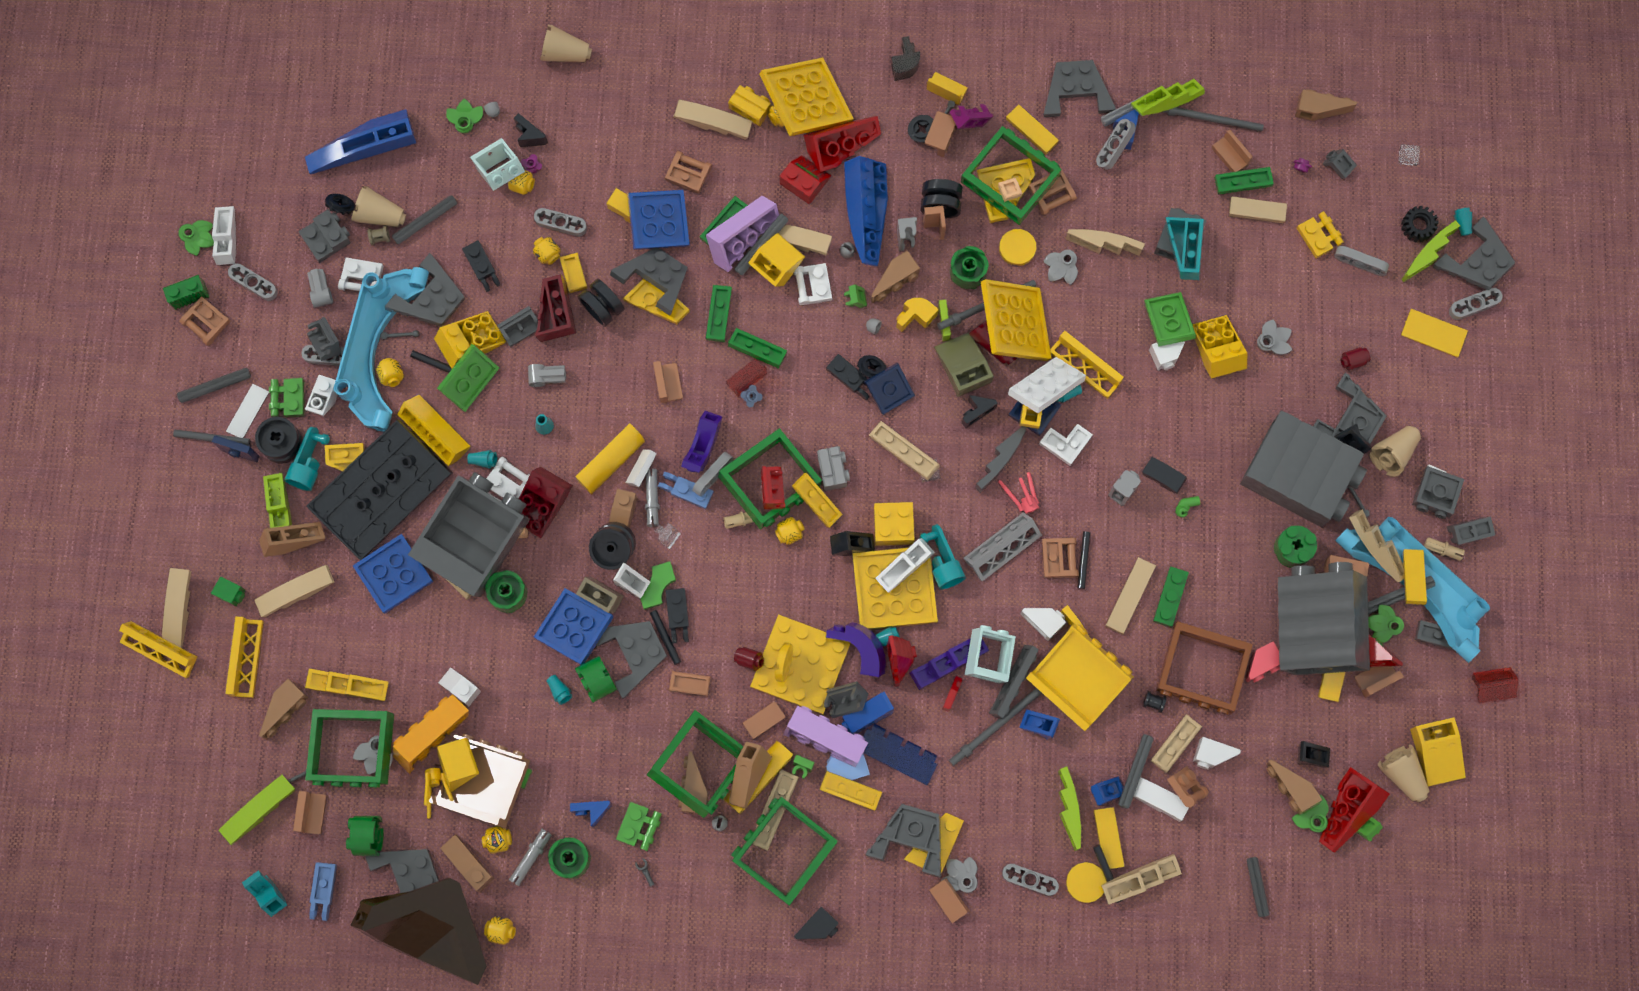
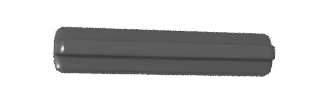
M1248 858L1247 865L1258 916H1269L1270 913L1258 858Z

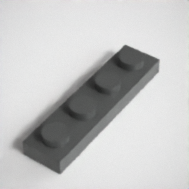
M1033 645L1023 646L1010 671L1009 680L1001 688L989 714L999 718H1004L1008 714L1010 704L1018 695L1019 687L1026 679L1030 665L1035 662L1039 649Z

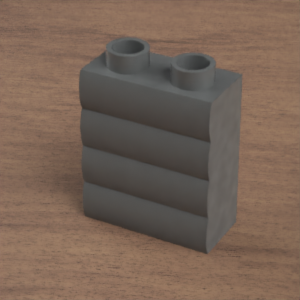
M1280 411L1273 420L1240 485L1322 528L1330 519L1340 522L1346 513L1350 502L1343 499L1342 496L1347 486L1356 490L1367 472V469L1359 465L1364 453L1302 422L1298 418Z
M476 472L472 474L469 480L462 476H457L408 555L473 597H481L486 590L488 579L494 573H497L530 518L522 514L527 505L526 503L508 492L502 500L493 496L489 491L494 483Z
M1352 563L1328 564V573L1315 574V567L1294 566L1291 568V576L1278 577L1279 665L1281 671L1292 675L1370 670L1367 577L1354 571Z

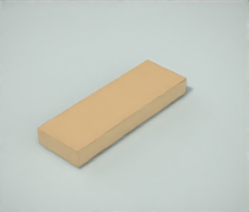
M1231 197L1229 216L1285 223L1287 204Z
M1186 714L1151 759V762L1167 773L1202 726Z

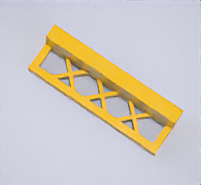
M1065 330L1050 349L1052 356L1063 360L1079 371L1083 370L1085 375L1087 369L1095 370L1097 378L1090 379L1086 376L1085 382L1107 399L1124 378ZM1062 344L1067 348L1068 355H1060L1055 350ZM1078 357L1081 359L1082 366H1073L1071 358ZM1101 381H1109L1113 387L1106 392L1101 388Z
M235 616L225 692L230 697L254 698L264 623L262 620H249L244 617ZM248 624L258 625L257 632L250 637L247 633ZM252 642L255 650L248 656L244 652L245 646ZM249 661L252 664V671L245 675L242 671V666ZM246 680L250 684L249 693H239L240 685Z
M132 621L121 625L119 630L123 633L120 640L121 644L185 678L189 677L197 656ZM130 636L133 639L137 640L138 643L134 644L128 641L127 639ZM145 645L154 649L155 651L150 653L146 650ZM161 654H163V655H165V656L171 658L172 660H170V661H165V660H163ZM178 663L184 665L186 670L180 669Z

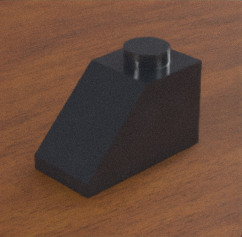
M844 531L830 536L832 555L852 556V553L875 551L874 537L871 533Z
M820 907L794 935V938L797 940L825 939L827 936L832 938L839 930L836 927L839 923L825 909Z

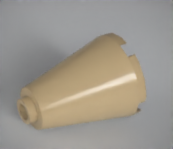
M548 24L540 60L558 62H585L586 59L590 60L592 49L589 48L588 43Z
M367 186L362 187L355 204V210L357 211H353L352 221L392 227H399L400 224L403 225L406 218L404 209Z
M1406 426L1374 445L1370 453L1373 464L1380 471L1382 469L1387 471L1386 475L1399 476L1404 471L1421 439L1419 430L1415 427Z
M1409 745L1408 749L1404 746L1399 747L1384 756L1386 761L1382 763L1380 760L1378 762L1380 770L1412 801L1417 800V802H1421L1428 797L1429 788L1416 751L1412 745Z

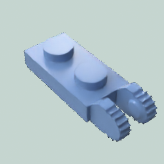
M668 472L663 473V477L675 482V485L672 488L665 483L659 482L658 487L698 507L707 508L714 493L713 490L708 489L700 497L692 491L695 485L694 482Z
M316 862L310 897L309 919L314 920L316 918L317 904H323L321 917L323 921L328 920L337 864Z

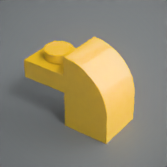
M924 298L909 299L904 303V311L896 319V328L902 332L915 319L926 329L938 316L939 309Z
M1023 404L1019 426L1039 429L1042 411L1036 413Z

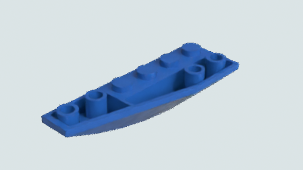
M407 109L371 119L305 156L309 174L311 175L417 143Z
M858 156L844 162L847 211L851 232L862 264L876 267L879 263L888 201L886 164Z

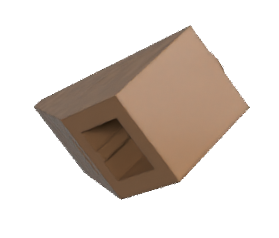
M1311 89L1302 90L1298 99L1295 117L1315 121L1353 112L1357 102L1352 101L1350 98L1334 97V95L1329 93H1317Z
M908 250L890 262L871 295L872 303L876 301L881 302L890 292H897L903 287V284L908 281L909 283L913 282L918 278L920 267Z
M287 679L273 693L259 734L261 738H272L278 732L277 728L282 723L286 724L292 718L291 714L295 710H300L309 698L290 679Z
M746 741L737 758L729 804L746 809L772 758L763 746Z
M689 751L688 756L684 758V768H687L686 776H682L681 787L706 805L709 795L694 755ZM679 800L678 807L682 808L681 811L683 813L697 814Z
M1273 760L1268 761V768H1266L1271 778L1275 777L1279 783L1277 785L1278 789L1283 795L1286 794L1290 800L1288 803L1294 812H1298L1301 815L1321 803L1322 798L1311 782Z

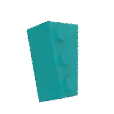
M1165 217L1166 228L1180 279L1199 280L1204 219Z

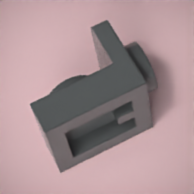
M1344 149L1332 150L1326 155V160L1323 162L1324 166H1331L1341 179L1346 178L1357 166Z

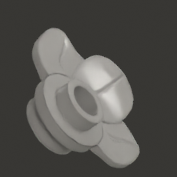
M1063 250L1061 253L1053 252L1046 256L1044 263L1050 266L1048 271L1049 281H1057L1063 277L1069 285L1075 281L1078 274L1077 267L1075 266L1077 262L1075 252ZM1067 255L1071 257L1069 262L1064 261V257Z
M1274 320L1267 321L1262 327V334L1257 339V345L1263 351H1272L1277 355L1287 354L1292 350L1291 346L1286 343L1292 330L1284 327L1277 328ZM1263 340H1267L1269 345H1265Z
M379 736L372 737L368 743L360 744L353 755L355 760H364L365 769L368 774L376 772L378 749L375 748V745L379 742ZM391 753V756H390V766H391L392 761H393L392 753Z
M968 857L964 863L957 859L947 860L946 868L949 875L942 880L947 878L955 891L973 892L978 885L976 862L971 857ZM966 879L971 880L969 886L964 885Z

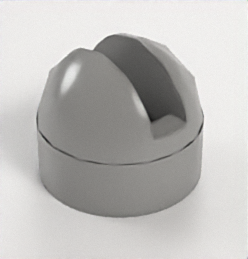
M490 102L484 106L488 116L497 117L499 115L500 107L497 102Z
M845 242L840 247V254L844 258H851L855 253V247L852 243Z
M875 318L869 319L866 323L867 330L875 335L879 332L882 321Z
M717 815L712 820V827L716 831H724L728 826L727 819L722 815ZM722 818L721 826L717 828L718 820Z

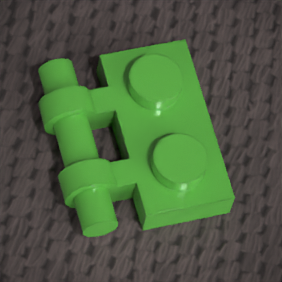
M271 379V386L269 387V394H271V403H269L271 417H279L280 410H284L285 417L305 416L304 379H284V386L280 387L278 386V379ZM278 394H284V403L278 402Z
M630 802L616 840L635 847L639 839L643 841L640 849L648 851L650 844L654 841L653 835L655 830L661 823L659 820L662 813L654 811L652 818L647 817L648 808ZM644 822L649 824L645 835L640 833Z

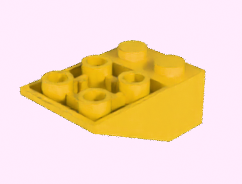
M488 311L442 326L434 338L451 369L471 344L475 345L484 354H487L506 343Z
M1227 315L1192 324L1203 364L1211 379L1247 369V351Z
M1454 717L1410 729L1428 786L1466 778L1461 739Z

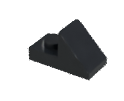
M518 113L514 117L515 128L522 133L517 140L520 147L541 146L548 143L546 135Z
M969 395L968 401L975 410L969 409L963 414L964 417L961 423L965 429L995 410L998 402L993 399Z
M1357 424L1334 436L1336 439L1364 454L1372 450L1371 445L1360 434Z
M1305 741L1300 742L1298 747V765L1310 764L1329 768V747Z

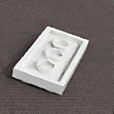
M1055 357L1009 389L1008 395L1036 413H1039L1084 382L1086 375Z

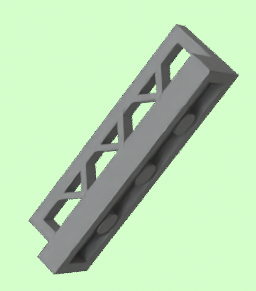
M1023 512L965 556L964 560L973 568L979 580L983 581L1040 538L1042 534L1034 520ZM1032 528L1034 534L1029 538H1025L1026 531ZM1018 540L1017 547L1010 549L1011 543ZM1004 552L1003 557L999 561H995L996 554ZM987 563V570L981 573L979 567Z

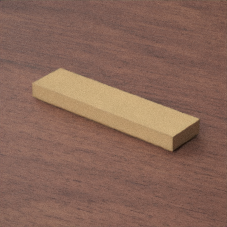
M882 421L869 434L872 440L927 481L940 467L936 461Z
M1139 557L1137 558L1105 627L1122 635L1124 634L1156 565Z
M780 770L762 814L766 815L769 812L770 808L768 806L774 798L779 799V797H783L789 802L799 779L798 776ZM781 806L752 843L753 845L768 851L785 812L784 807Z

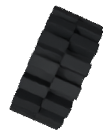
M1415 206L1407 212L1401 222V225H1403L1401 229L1402 231L1405 230L1403 234L1405 236L1409 235L1407 239L1411 240L1414 238L1413 242L1418 240L1423 242L1432 237L1439 224L1436 221L1437 215H1432L1434 213L1433 210L1429 212V207L1423 209V206L1418 208ZM1416 218L1424 220L1426 222V229L1419 230L1415 228L1413 220Z

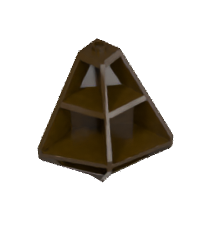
M446 878L409 892L363 899L360 901V906L350 925L389 948L476 985L479 984L487 967L461 885L451 878Z

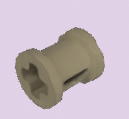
M383 226L380 229L372 230L370 228L367 230L371 245L382 241L390 242L387 226Z

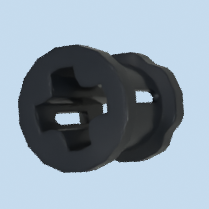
M1147 691L1142 707L1146 708L1148 706L1162 713L1167 697H1160L1151 694V691Z

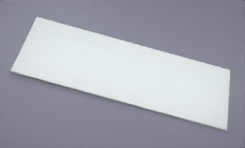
M252 384L226 432L243 438L269 391Z

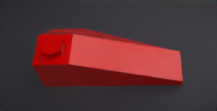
M873 116L803 135L809 156L818 171L822 172L838 167L842 164V161L854 155V152L862 146H866L881 135L878 116Z
M891 635L888 637L887 654L894 686L897 687L913 665L917 654L915 646H911L910 641Z
M1351 767L1339 783L1337 799L1332 803L1331 807L1333 810L1331 816L1327 819V827L1323 830L1319 840L1321 844L1334 853L1381 808L1390 793Z

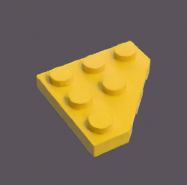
M1030 158L976 171L978 179L1000 195L999 182L1016 178L1023 196L1035 177ZM1018 197L1009 201L1015 206H1017L1022 197ZM984 200L989 223L1009 218Z

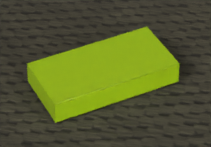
M946 299L939 300L940 322L949 318ZM949 326L941 330L943 342L950 340L951 332Z

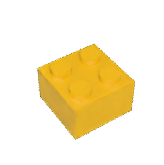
M913 502L874 503L875 546L914 544Z

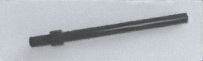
M1178 107L1163 111L1170 116L1179 115L1261 132L1264 124Z
M1031 280L1022 285L1036 287V282ZM984 302L959 314L954 313L948 319L937 323L939 330L951 325L956 326L962 320L984 311Z
M1037 688L1011 708L1004 718H999L968 745H963L959 749L960 751L949 759L951 765L955 766L964 757L968 758L975 748L1040 696L1042 692Z

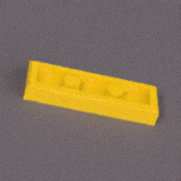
M1020 105L1006 116V120L1045 155L1058 144L1059 140Z
M804 473L792 485L793 489L826 527L830 528L843 515L807 473Z
M1404 549L1403 568L1406 604L1426 605L1424 550Z
M826 771L820 786V790L874 811L882 794V791Z
M1114 807L1094 810L1099 844L1110 869L1124 867Z

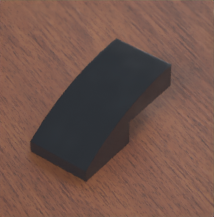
M1151 457L1142 471L1144 476L1160 483L1161 487L1178 494L1187 479L1185 475L1154 457Z

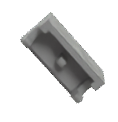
M917 217L898 219L897 239L899 251H904L905 240H909L911 248H914Z

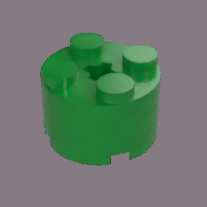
M967 246L956 251L950 265L952 282L964 289L978 288L981 285V281L985 280L989 263L985 253L974 246Z
M1290 526L1285 529L1274 543V553L1278 561L1289 568L1305 565L1316 553V535L1303 526Z
M501 571L494 573L486 583L487 599L498 611L513 613L520 609L527 599V587L515 572ZM503 590H510L509 594H504Z
M600 656L575 668L579 678L583 677L581 682L585 690H590L588 695L592 703L617 690Z
M354 816L348 819L350 837L346 839V848L351 850L353 856L380 855L377 851L382 850L384 840V828L379 826V823H383L381 816Z
M568 837L557 840L551 846L548 860L550 868L555 874L565 879H576L588 870L591 855L584 843L576 838ZM573 853L572 858L574 860L572 862H567V858H565L566 855H572Z

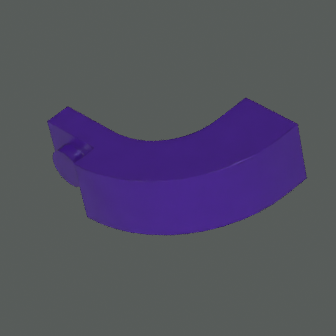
M704 411L699 419L691 448L683 459L681 467L686 468L690 472L700 473V471L704 470L715 445L723 416Z
M854 622L847 624L846 628L843 625H834V627L827 630L826 638L848 641L858 649L861 655L860 674L875 677L885 674L886 659L884 649L879 639L871 630Z

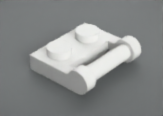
M346 258L338 289L360 291L361 284L348 282V279L363 281V277L370 272L376 273L381 278L383 264ZM377 281L372 282L370 286H374Z
M826 263L805 267L798 266L793 274L796 275L799 305L832 301ZM804 274H809L812 296H807Z
M501 457L486 478L494 483L491 491L501 498L508 492L519 499L530 474L526 475L508 463L506 458ZM504 468L523 482L519 486L500 472Z

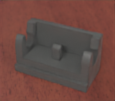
M530 306L498 324L497 327L508 345L512 347L536 332L538 319Z
M322 317L320 320L310 323L308 325L309 329L317 328L308 332L307 336L321 361L340 355L339 341L326 318Z
M1491 516L1447 526L1448 532L1453 534L1452 543H1457V545L1495 536Z
M857 681L831 688L826 692L827 696L824 707H829L831 703L830 716L832 718L862 711L869 693Z

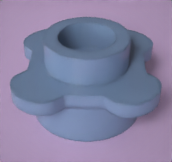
M750 385L749 388L740 394L748 407H753L754 403L762 400V394L758 393L755 385Z

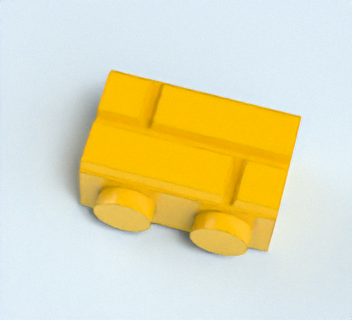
M739 85L728 102L729 109L752 121L759 127L768 116L769 108L771 107L770 100L763 95L758 96L752 88L748 86L744 88Z

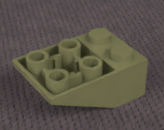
M969 332L934 347L957 397L992 383L994 376L973 338L969 335Z

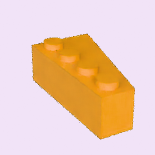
M453 694L449 698L447 696L444 697L434 711L432 709L429 710L419 724L417 722L414 723L404 737L401 735L394 741L393 758L409 774L414 770L412 766L417 761L422 762L427 757L431 747L437 748L442 743L445 733L450 735L468 717L469 710Z

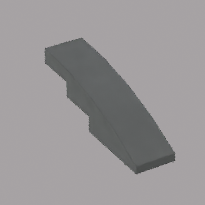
M1022 426L996 447L994 453L997 457L987 464L985 468L988 474L976 484L975 488L979 493L985 490L1008 465L1017 451L1027 427Z

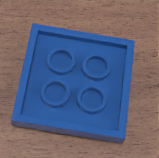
M684 190L627 194L634 250L690 245Z
M402 534L353 565V568L384 614L434 582L424 566L408 555L412 548Z
M564 588L534 635V638L582 665L588 659L614 616Z

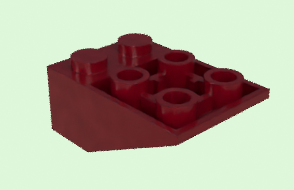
M541 466L532 470L519 496V500L527 504L522 514L530 518L526 529L539 538H542L573 486Z

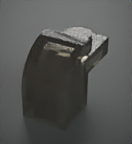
M909 36L902 37L901 47L903 55L891 57L894 81L912 77L919 68L920 51L915 52L914 43H910Z

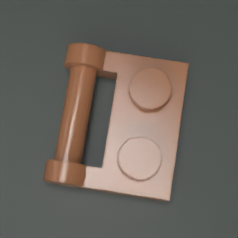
M677 151L667 171L665 181L699 194L707 175L711 171L712 164L708 162L703 163L683 155V152ZM683 162L685 164L691 165L693 167L701 169L702 172L699 173L697 171L679 165V163Z
M1061 170L1060 177L1037 203L1043 215L1049 213V210L1077 199L1063 170ZM1049 175L1029 184L1028 188L1032 195L1035 194ZM1063 190L1066 191V195L1047 204L1045 203L1044 199Z
M201 296L181 317L179 322L183 326L190 328L203 339L205 345L209 346L231 321ZM194 316L211 329L208 334L192 321Z
M1076 538L1042 539L1044 578L1079 577V571L1076 570ZM1062 545L1067 546L1069 570H1064Z
M1188 766L1167 779L1186 807H1193L1199 799H1204L1208 795V789L1199 784L1195 773ZM1190 788L1194 792L1192 795L1187 792Z

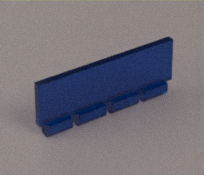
M875 723L871 730H866L863 737L868 744L863 752L864 754L928 785L938 765L934 763L938 755L926 749L922 756L918 755L922 747L910 741H907L905 747H903L901 744L904 738L892 732L888 734L887 738L883 737L886 729Z

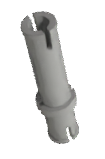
M650 469L646 473L647 504H645V510H647L648 527H652V519L654 527L659 526L658 510L660 509V504H658L657 469H652V476Z
M541 828L534 842L529 844V850L509 878L511 882H514L517 876H519L515 884L520 886L539 854L542 855V849L550 837H552V834L547 832L542 839L546 830Z

